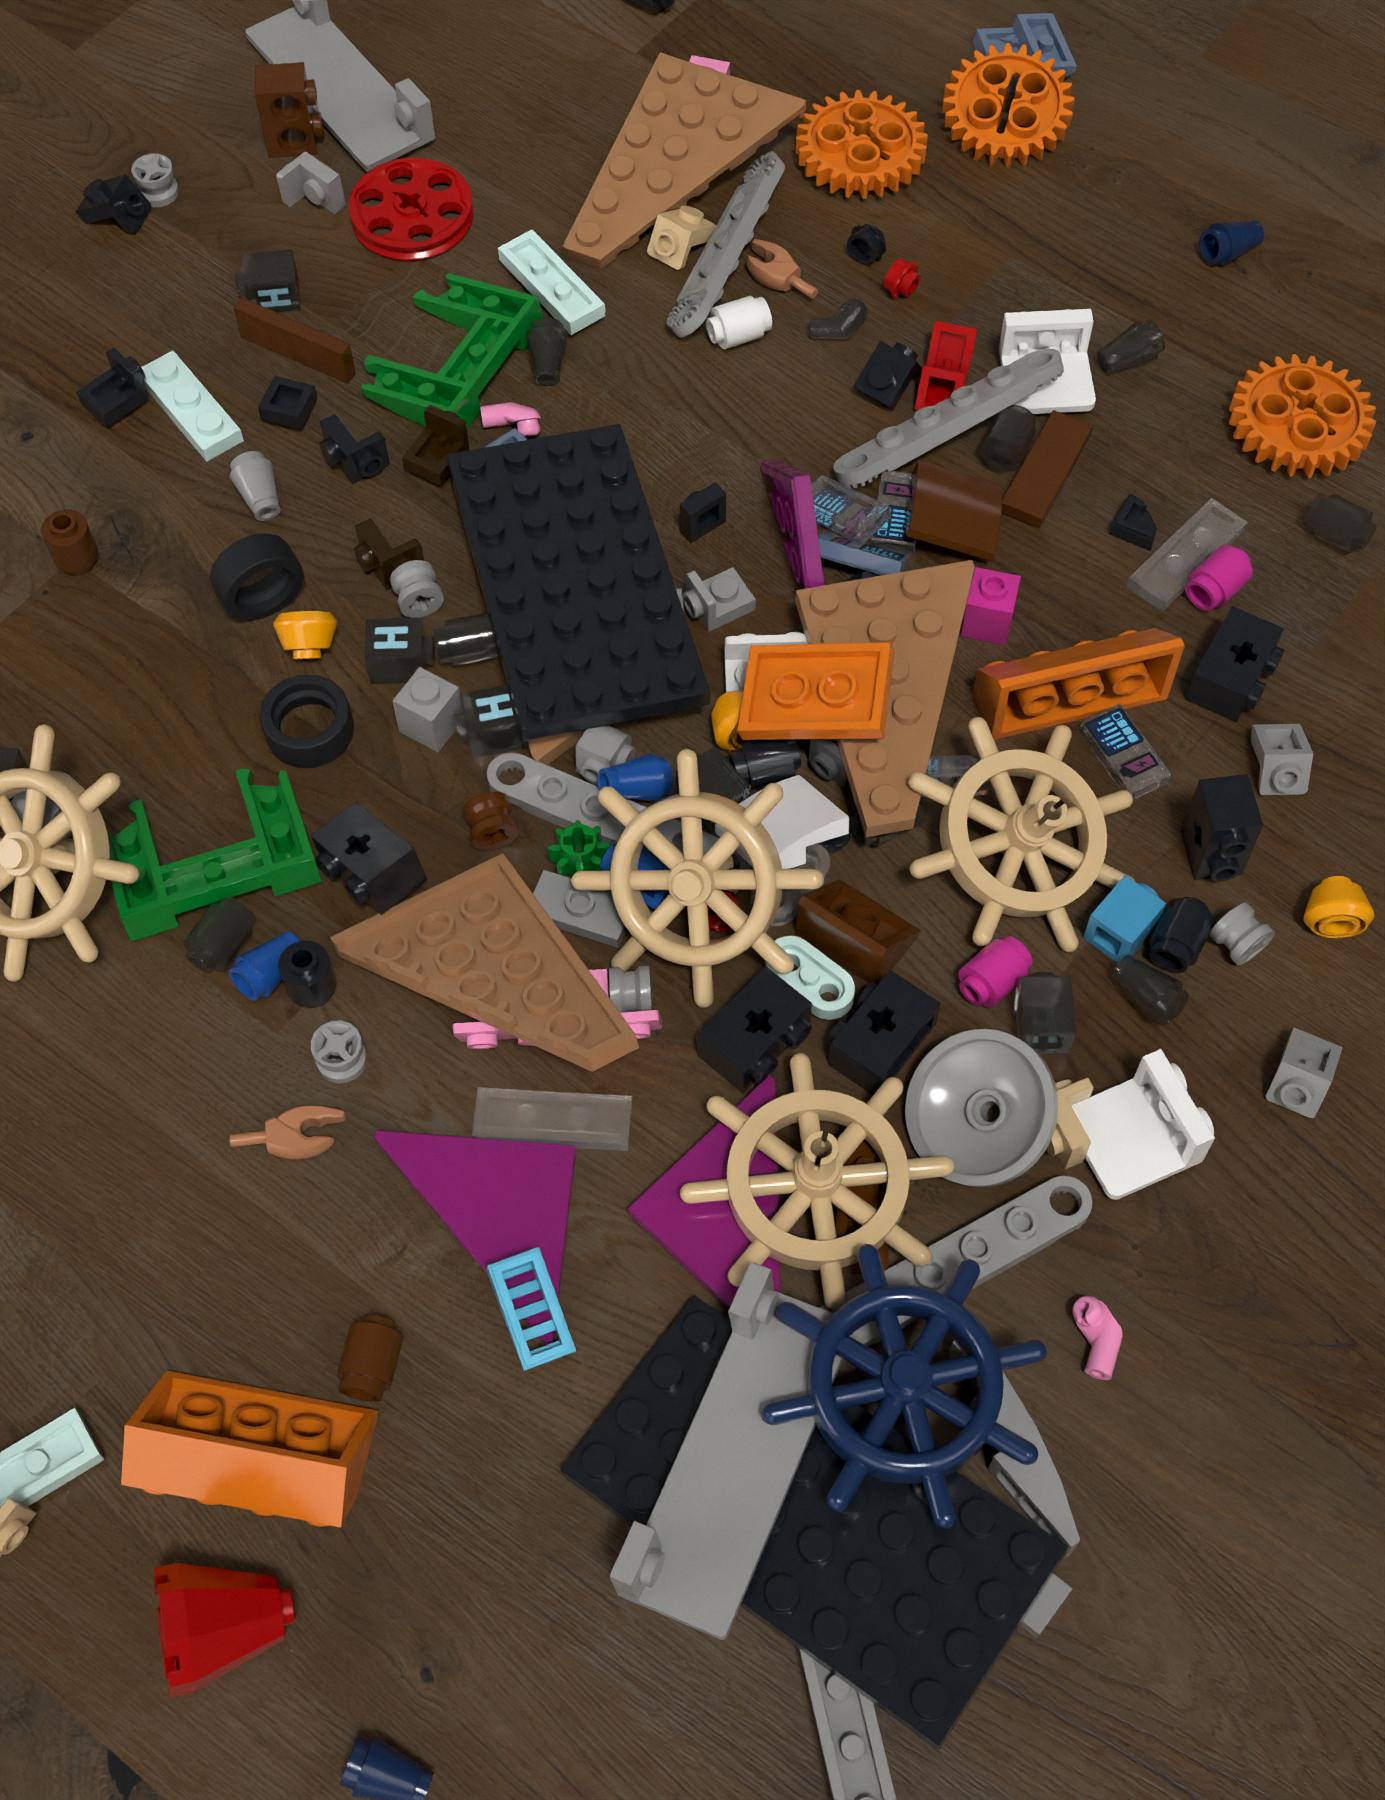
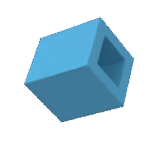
M1124 875L1090 915L1083 939L1124 967L1155 930L1163 914L1166 902L1161 900L1157 893L1149 886L1136 883Z

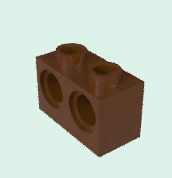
M304 62L255 65V98L269 158L300 156L305 151L310 155H317V137H324L321 112H314L313 105L318 104L316 83L314 79H307Z

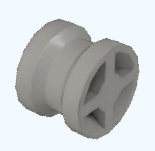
M151 153L141 156L133 163L131 171L135 183L138 184L137 188L151 203L152 207L167 206L175 201L179 194V188L176 179L173 177L174 170L170 159L161 154Z
M413 560L403 563L390 576L392 589L399 595L397 601L400 611L407 617L421 618L428 616L442 606L444 601L441 587L435 583V571L429 562Z
M1242 903L1230 910L1216 923L1209 934L1217 944H1224L1230 950V958L1237 966L1254 958L1269 944L1275 935V931L1268 924H1260L1255 919V911L1248 903Z
M639 966L635 971L624 972L619 967L609 968L610 1000L619 1012L651 1010L649 966Z
M337 1020L321 1025L314 1032L311 1039V1052L321 1076L327 1081L337 1084L348 1083L357 1079L367 1064V1053L358 1029L349 1022ZM333 1056H340L342 1060L334 1059Z

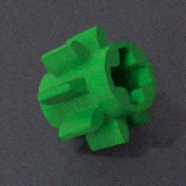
M576 820L574 825L564 830L560 828L555 830L558 844L548 846L550 861L558 862L557 872L559 875L565 877L568 875L572 878L573 874L577 871H603L600 869L601 860L610 848V845L607 842H601L600 826L592 829L587 825L581 824L580 820Z

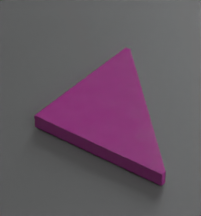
M777 459L762 462V474L772 476L776 489L774 492H769L776 522L780 524L782 532H788L790 537L789 541L783 542L790 570L794 573L797 583H803L804 589L823 586L824 577L810 474Z
M769 1075L736 1107L751 1117L762 1106L776 1099L775 1079ZM719 1122L628 1208V1215L729 1311L739 1287L729 1282L728 1272L752 1242L745 1236L736 1222L729 1200L687 1204L680 1197V1189L684 1184L727 1179L728 1158L737 1133L722 1122ZM757 1150L750 1165L748 1175L777 1173V1163L760 1150ZM778 1195L753 1197L761 1212L770 1221L778 1212ZM768 1256L761 1266L771 1269L774 1291L780 1293L779 1261Z
M376 1130L375 1140L379 1148L388 1155L401 1171L404 1178L424 1202L433 1209L446 1225L449 1232L486 1274L488 1265L539 1247L559 1301L576 1160L575 1146ZM531 1270L504 1281L507 1289H511L533 1281L535 1277ZM540 1290L516 1298L512 1300V1303L516 1310L541 1301L543 1298ZM546 1310L524 1320L530 1327L547 1322L551 1318ZM555 1331L539 1336V1340L544 1346L554 1343Z

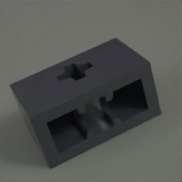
M1232 606L1198 665L1185 700L1237 723L1246 706L1253 710L1255 709L1266 687V683L1260 681L1264 672L1273 675L1285 650L1277 647L1284 628Z
M1248 774L1199 780L1181 827V834L1194 880L1211 878L1214 881H1226L1237 875H1242L1263 827Z
M357 801L311 835L319 852V855L315 857V861L326 877L331 881L339 878L348 894L357 904L362 905L367 902L380 915H383L427 881L414 848Z
M765 966L697 1035L698 1057L740 1092L744 1093L754 1082L760 1085L769 1075H772L779 1062L777 1058L788 1047L794 1050L808 1037L812 1030V1025L810 1024L812 1002Z
M889 970L879 984L871 981L857 1001L859 1009L852 1018L847 1020L843 1017L832 1029L827 1039V1043L830 1044L828 1065L874 1095L886 1079L897 1076L936 1026L941 1003L892 970Z

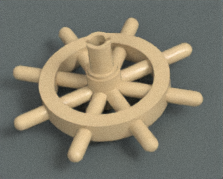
M974 717L970 720L968 729L981 760L965 772L953 787L922 772H914L909 777L908 784L911 789L943 805L939 828L942 851L914 860L910 864V874L917 879H922L950 869L959 885L973 899L984 905L972 936L974 943L978 946H987L991 942L1002 914L1014 917L1046 915L1059 947L1065 952H1073L1077 949L1079 942L1065 906L1084 894L1094 881L1111 889L1118 884L1124 875L1135 881L1131 876L1103 863L1107 849V830L1104 816L1130 807L1133 797L1129 791L1120 790L1096 798L1085 780L1075 770L1062 762L1072 736L1068 726L1058 725L1055 727L1045 753L1022 749L999 752L985 719ZM1010 776L1033 780L1023 806ZM987 781L991 782L1003 812L973 798L982 784ZM1050 790L1053 791L1057 796L1049 795ZM1062 800L1064 804L1055 809L1053 806ZM967 817L996 831V833L969 841ZM1076 826L1078 850L1053 838L1054 833ZM1001 852L1004 856L996 876L993 877L978 859ZM1043 855L1073 869L1062 885L1055 886ZM1022 861L1025 863L1036 892L1012 888Z
M46 724L39 725L35 729L30 768H15L0 772V826L6 834L3 838H0V892L15 880L12 908L0 898V935L8 937L3 971L5 978L12 982H16L23 977L28 939L49 938L65 933L82 961L90 963L96 960L98 949L82 921L98 902L106 880L132 884L139 877V870L135 865L109 859L108 834L98 809L104 801L119 789L121 785L120 777L115 773L108 772L85 790L70 777L50 770L55 734L53 728ZM26 791L22 823L9 799ZM48 796L60 807L62 812L43 827ZM72 830V839H62ZM60 870L73 873L65 893L54 876ZM36 884L50 910L41 916L31 918Z
M683 749L677 756L679 794L664 798L644 809L641 813L614 788L605 786L600 789L598 793L599 802L626 828L614 849L610 871H577L573 874L571 883L577 890H611L618 915L632 935L613 956L611 967H619L626 972L646 949L667 961L691 966L695 1004L698 1007L706 1008L713 1003L714 999L712 965L731 960L750 947L780 974H788L793 970L794 961L792 957L766 931L777 914L783 889H818L824 882V876L817 869H782L775 843L761 823L783 797L781 785L777 783L766 785L747 808L728 798L700 792L696 753L690 749ZM681 817L683 853L656 829L660 824L670 819ZM701 818L715 822L727 829L707 852H704ZM742 844L750 857L754 869L729 870L734 867L731 855ZM645 845L670 870H638L643 846ZM640 890H669L670 894L651 913L644 902ZM721 890H756L755 901L750 915L748 916ZM685 906H687L689 939L666 928ZM708 906L735 933L721 939L710 940Z
M797 1053L790 1060L794 1092L770 1101L753 1113L751 1117L721 1096H713L708 1100V1112L737 1133L728 1158L727 1179L684 1184L680 1189V1197L687 1204L729 1200L736 1222L745 1236L752 1242L728 1272V1279L732 1285L740 1286L750 1262L762 1265L769 1256L791 1267L820 1271L825 1306L831 1313H835L847 1302L842 1268L858 1262L857 1251L864 1244H871L878 1250L886 1243L920 1267L926 1266L931 1262V1250L898 1226V1223L906 1205L909 1180L946 1177L954 1171L955 1165L950 1157L944 1155L907 1159L901 1140L890 1123L883 1117L903 1091V1084L899 1078L889 1077L870 1100L864 1103L843 1093L815 1090L810 1059L804 1053ZM819 1120L837 1123L847 1128L838 1139L828 1133L827 1140L824 1142L822 1141L823 1131H821ZM798 1122L802 1152L798 1153L773 1133ZM864 1139L872 1146L881 1162L843 1166ZM757 1150L763 1152L788 1171L755 1176L748 1175L750 1165ZM886 1183V1194L880 1208L876 1210L846 1187ZM792 1193L770 1221L761 1212L753 1198ZM832 1204L861 1224L862 1227L853 1233L837 1238ZM808 1208L811 1209L815 1240L800 1238L788 1233Z

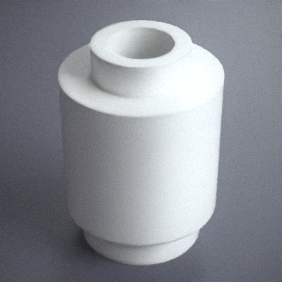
M750 295L712 307L710 318L706 319V329L712 343H718L725 350L762 338L764 332L772 329V316L769 306L763 297L754 299Z

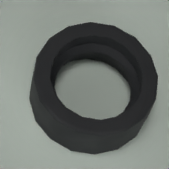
M262 533L249 535L238 540L221 552L212 565L209 579L215 594L226 612L236 619L251 621L266 618L279 612L292 602L301 590L304 573L300 562L286 541L278 535ZM274 567L261 581L250 586L240 587L254 573L265 568Z
M297 675L282 680L269 690L261 703L259 720L270 751L283 763L297 768H315L327 764L345 752L353 738L354 721L344 690L328 678L319 675ZM306 704H320L331 708L334 712L335 719L331 726L321 734L310 738H293L282 734L279 728V724L286 714L294 708Z

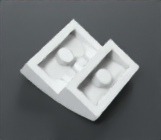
M800 775L777 782L783 789V797L761 823L775 843L782 869H790L806 864V846L849 834V816ZM761 791L745 799L739 805L747 808ZM716 823L715 833L721 837L727 829ZM741 844L736 849V852L753 867L748 853Z

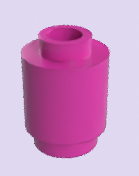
M1229 545L1219 546L1190 574L1189 582L1185 586L1186 595L1197 608L1204 611L1223 607L1251 580L1253 569L1249 556L1240 548Z
M1004 936L1002 939L992 940L959 970L958 976L961 993L973 1005H982L987 1008L995 1007L1027 978L1028 969L1033 964L1029 950L1022 942L1012 936Z

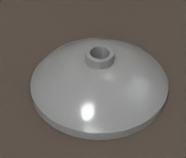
M991 1029L964 1031L945 1039L935 1046L924 1057L914 1072L907 1091L905 1104L907 1131L914 1149L920 1158L941 1155L950 1157L955 1165L954 1171L943 1178L970 1187L1001 1185L1012 1181L1029 1170L1048 1147L1054 1134L1058 1117L1056 1084L1043 1058L1021 1039L1008 1033ZM997 1104L1000 1110L999 1116L996 1120L989 1122L987 1112L991 1106Z

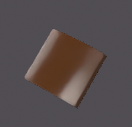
M918 460L912 473V499L906 511V536L992 561L996 552L1000 529L1002 485Z

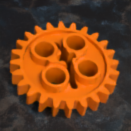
M1006 43L1004 52L998 53L992 44L989 45L988 56H984L981 52L975 50L973 62L962 59L960 71L952 70L950 83L945 85L942 113H945L944 126L952 127L950 139L952 141L962 139V152L973 147L975 149L974 160L976 161L984 154L989 155L990 166H993L998 158H1003L1006 168H1010L1012 158L1017 157L1020 163L1026 166L1029 154H1032L1040 161L1043 157L1044 148L1053 152L1056 148L1057 139L1064 140L1067 127L1071 125L1075 97L1070 96L1072 83H1064L1066 71L1063 69L1053 72L1054 58L1043 63L1040 61L1042 50H1038L1032 56L1026 55L1027 47L1025 44L1016 53L1012 52L1010 43ZM1018 77L1005 131L999 134L997 131L1002 111L1005 108L1011 79Z
M856 90L854 98H848L844 92H840L839 101L836 102L827 96L825 97L824 107L813 104L812 114L804 113L802 124L797 126L795 153L798 154V165L805 166V176L811 177L816 175V186H821L828 182L830 183V193L832 194L839 188H844L847 198L852 195L854 190L860 191L863 199L867 198L868 191L874 190L879 197H883L884 187L898 192L899 181L909 185L912 174H920L921 164L925 163L928 134L924 133V122H916L917 112L905 113V102L895 106L892 105L891 95L881 101L877 100V91H873L869 98H863L860 90Z
M1293 354L1290 363L1286 364L1279 356H1276L1272 367L1261 361L1256 372L1248 370L1244 381L1238 382L1229 407V411L1232 412L1229 425L1236 426L1233 435L1234 439H1245L1242 448L1244 452L1255 449L1258 451L1255 462L1260 463L1267 458L1272 460L1271 471L1275 472L1281 465L1287 466L1288 474L1291 477L1294 476L1297 468L1303 469L1308 478H1312L1315 468H1319L1325 476H1330L1333 465L1343 471L1346 469L1349 460L1357 462L1362 450L1367 449L1376 425V420L1372 419L1376 407L1368 405L1371 396L1370 392H1358L1362 381L1360 379L1349 382L1345 380L1349 371L1347 369L1337 373L1331 371L1332 361L1329 360L1320 367L1316 366L1315 356H1311L1307 364L1300 362L1296 354Z

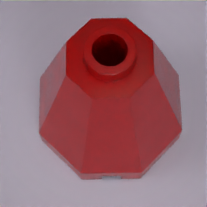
M181 1563L153 1568L155 1595L158 1594L160 1608H156L165 1679L168 1680L169 1698L194 1693L284 1640V1626L294 1624V1610L290 1589L279 1590L276 1576Z

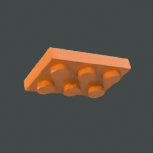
M891 642L750 645L737 729L742 740L884 739L895 655Z

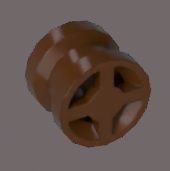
M498 791L486 792L471 798L465 803L463 813L466 822L473 826L470 836L475 848L484 851L496 850L511 844L517 839L519 828L516 820L509 815L512 811L509 796L505 793Z

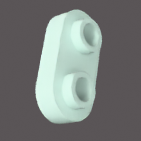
M784 936L775 940L792 957L798 969L788 974H780L766 961L765 966L812 1002L811 1013L816 1017L832 1020L844 1016L853 1005L855 993L854 981L849 973L800 937ZM830 992L835 994L837 999L828 1002L823 1000L820 995Z

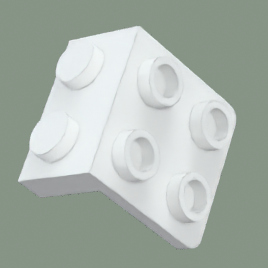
M1091 309L1004 313L999 343L1001 366L1009 365L1025 355L1041 349L1058 350L1064 366V373H1062L1061 377H1057L1056 381L1050 379V384L1045 382L1042 386H1037L1036 392L1009 406L1008 409L1012 414L1052 413L1053 410L1060 413L1083 412L1094 408L1096 397L1087 355L1094 322Z
M1161 1049L1142 1057L1133 1079L1072 1105L1075 1114L1091 1141L1085 1159L1105 1194L1114 1200L1123 1198L1203 1162L1215 1139L1214 1127L1209 1115L1203 1108L1195 1106L1187 1092V1083L1181 1069L1175 1063L1170 1064Z

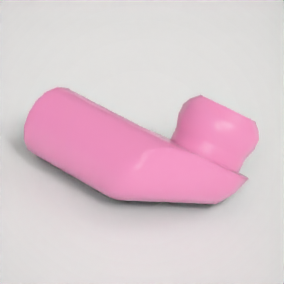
M513 402L480 406L483 428L517 424L518 432L525 438L537 436L541 431L538 422L541 417L534 408Z
M1093 1296L1080 1297L1073 1305L1072 1314L1078 1328L1091 1345L1084 1371L1096 1379L1110 1380L1123 1338L1122 1328L1102 1301L1097 1300Z

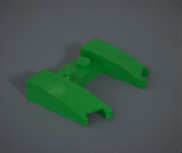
M448 273L444 277L450 289L444 294L434 297L421 289L413 296L416 307L469 331L444 366L436 374L368 355L365 358L364 365L367 372L376 374L375 385L362 384L361 389L365 397L426 427L424 411L429 405H432L443 411L455 413L466 422V428L468 429L480 412L479 394L513 348L525 350L545 321L538 296Z
M251 769L235 770L255 834L254 838L162 866L142 799L136 800L127 806L130 814L136 819L133 823L115 836L106 827L109 841V859L133 864L139 870L138 880L132 884L111 881L120 919L131 942L179 927L176 914L269 885H271L276 897L322 882L286 771H280L278 786L252 785L253 775Z

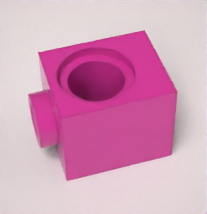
M975 567L961 632L962 637L1006 645L1021 576Z

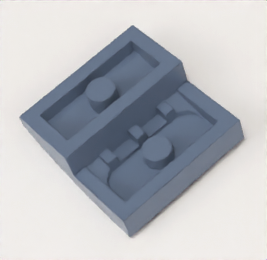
M1053 13L1017 14L1013 27L976 29L972 41L975 49L984 56H988L989 45L992 44L998 53L1004 52L1006 43H1010L1012 52L1016 53L1025 44L1027 47L1026 55L1032 56L1038 50H1042L1040 61L1044 63L1054 58L1053 72L1064 69L1066 71L1065 77L1075 73L1077 67ZM1018 77L1011 79L1008 94L1015 93Z

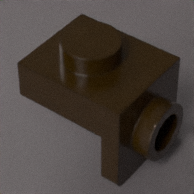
M429 405L424 411L426 428L402 459L405 470L442 486L450 476L447 454L470 450L466 422L455 413L443 411Z
M371 518L355 525L359 545L354 547L356 557L366 572L371 569L373 570L386 591L392 588L390 576L398 566L413 560L424 561L422 546L417 539H412L392 549Z

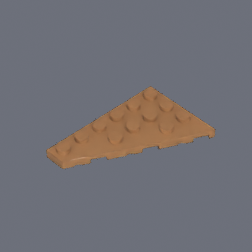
M660 52L562 246L563 256L598 269H603L617 258L619 252L629 249L639 241V235L655 224L658 214L686 206L689 199L699 196L709 188V182L727 169L732 171L755 154L759 146L767 144L776 138L779 129L797 116L801 119L806 111V100Z
M972 560L796 590L795 603L808 644L891 642L895 651L884 739H836L865 838L914 828L921 794L911 789L908 781L910 775L914 772H922L924 774L927 772L975 566Z
M503 853L393 906L383 915L377 914L330 937L339 957L591 1072L639 1048L635 1032Z

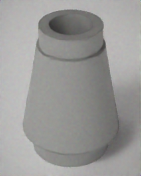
M258 451L245 452L234 458L230 464L232 470L230 472V480L254 513L255 518L259 521H266L276 517L280 513L281 508L279 506L272 462Z

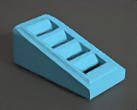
M539 1247L487 1266L486 1271L523 1371L576 1352ZM532 1270L535 1280L507 1289L504 1280ZM540 1290L543 1300L516 1310L514 1309L512 1300ZM546 1310L548 1311L551 1320L522 1331L519 1320ZM556 1331L559 1341L529 1351L526 1341Z

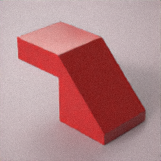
M941 321L934 322L927 362L922 369L914 410L934 406L949 398L956 389L966 386L978 328Z

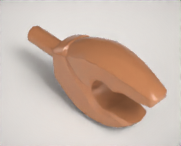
M758 239L752 241V250L765 260V262H762L755 257L747 256V269L757 283L767 289L787 292L795 287L812 299L817 296L818 289L800 278L801 269L787 250L768 241Z
M322 1105L296 1106L265 1120V1130L230 1134V1146L238 1147L266 1143L268 1153L280 1158L290 1160L312 1158L327 1151L332 1147L335 1140L329 1136L306 1137L303 1135V1132L311 1126L322 1127L326 1124L344 1122L346 1120V1112Z

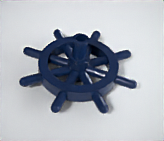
M864 1244L858 1249L857 1258L867 1292L845 1303L831 1316L827 1323L791 1302H783L777 1307L776 1316L778 1320L815 1342L808 1370V1394L766 1404L761 1412L762 1418L769 1425H779L814 1417L815 1423L828 1445L846 1462L826 1497V1503L831 1510L840 1512L848 1507L866 1474L893 1483H923L935 1524L940 1528L948 1529L955 1524L956 1513L945 1476L968 1463L985 1443L1021 1464L1031 1465L1037 1461L1038 1450L1033 1443L996 1421L1003 1399V1371L1042 1361L1047 1354L1046 1346L1039 1340H1030L1001 1348L995 1347L992 1338L982 1323L972 1312L963 1306L980 1275V1267L975 1260L968 1259L961 1262L943 1293L914 1285L888 1286L878 1250L871 1244ZM897 1316H912L927 1320L910 1351L907 1350ZM876 1320L886 1357L850 1336L865 1324ZM947 1332L958 1341L967 1353V1356L929 1364ZM836 1355L875 1378L833 1387L832 1367ZM976 1377L977 1401L975 1409L940 1390L937 1386ZM880 1401L862 1435L851 1427L840 1411L841 1409ZM924 1407L960 1427L963 1431L947 1444L936 1448ZM905 1423L914 1453L895 1452L882 1448L894 1424Z

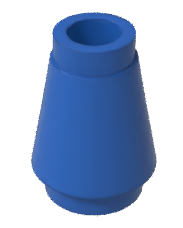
M647 754L610 766L609 768L600 769L597 784L599 791L601 788L609 786L614 788L625 799L656 802L662 796L670 793L673 775L670 764L665 758H658L654 754Z
M285 931L280 936H276L236 957L235 965L229 970V976L235 987L252 1001H256L261 996L269 997L282 981L278 970L280 955L289 945L300 940L293 933Z

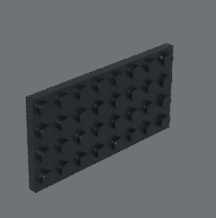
M620 424L447 454L448 469L523 741L710 704L711 692Z
M693 1296L560 1470L565 1479L631 1527L634 1521L645 1526L647 1525L732 1334L730 1319L696 1296ZM860 1406L840 1410L846 1421L860 1435H862L873 1416ZM816 1425L740 1606L939 1751L1067 1554L1068 1546L957 1471L945 1476L956 1513L955 1524L948 1529L940 1528L935 1524L923 1483H893L871 1477L867 1474L848 1507L840 1512L833 1511L828 1507L826 1497L846 1462L828 1445ZM892 1428L882 1448L895 1452L914 1453L911 1441Z

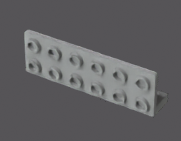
M293 0L294 7L245 30L247 39L269 64L304 62L307 79H314L316 83L318 104L313 105L314 112H321L323 124L366 172L435 139L430 100L409 78L396 83L394 89L330 20L327 0Z
M750 1262L728 1311L732 1334L647 1525L645 1526L636 1521L633 1522L609 1576L618 1596L720 1640L726 1639L816 1426L813 1416L779 1425H769L762 1418L761 1412L766 1404L808 1394V1370L815 1342L781 1323L776 1316V1309L783 1302H791L826 1323L834 1314L774 1291L771 1269ZM837 1355L832 1367V1385L843 1361Z

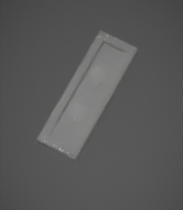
M1211 498L1129 577L1127 587L1163 612L1185 591L1190 574L1219 546H1230L1245 531L1248 522Z
M478 1087L472 1137L573 1145L576 1148L629 1151L632 1096Z

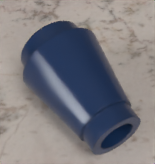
M1255 220L1250 222L1214 223L1201 234L1199 241L1200 252L1208 263L1225 265L1255 246L1260 245L1264 239V231L1261 224Z
M374 1736L372 1742L358 1737L340 1785L352 1789V1797L371 1800H424L434 1772L424 1769L422 1765Z

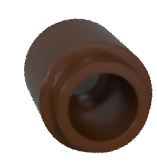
M60 510L48 516L42 524L41 533L55 566L72 576H79L89 572L96 563L98 549L86 518L75 510Z
M366 1315L363 1322L351 1323L337 1372V1377L341 1380L339 1386L340 1393L366 1402L382 1401L384 1391L391 1388L404 1339L403 1334L395 1330L396 1323L381 1316Z

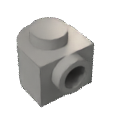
M609 725L587 728L576 744V773L582 775L588 782L598 785L597 777L600 769L609 768L610 766L634 759L636 748L631 746V735Z

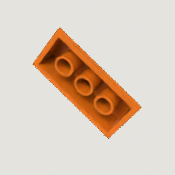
M1152 628L1139 632L1130 630L1117 637L1096 642L1090 640L1083 641L1073 647L1053 652L1039 651L1027 658L1014 661H996L977 669L972 696L979 714L987 722L994 740L1106 714L1117 708L1123 710L1162 701L1168 698L1185 645L1181 637L1158 628Z
M166 1370L125 1424L121 1485L139 1488L149 1494H170L196 1499L205 1505H227L251 1510L253 1513L262 1516L278 1515L304 1520L314 1526H335L341 1528L358 1496L377 1423L378 1410Z

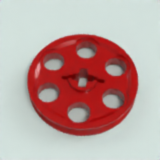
M401 158L380 164L358 180L349 197V214L352 229L357 239L370 251L394 260L414 261L440 255L456 246L465 237L473 221L472 195L464 177L449 165L427 158ZM399 176L411 178L405 184H394L392 182L393 179ZM442 182L451 185L448 189L442 191L431 189L436 183ZM370 198L382 200L376 206H365L362 204ZM447 211H457L461 214L455 219H444L441 217ZM382 226L392 229L385 235L371 233L375 228ZM418 233L431 235V238L424 242H416L411 239Z

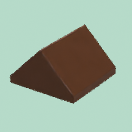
M840 879L802 895L798 903L796 937L806 940L828 958L867 983L875 981L879 984L888 971L893 970L921 932L914 925Z

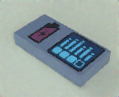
M827 532L818 535L821 558L880 575L906 571L910 557L908 555Z

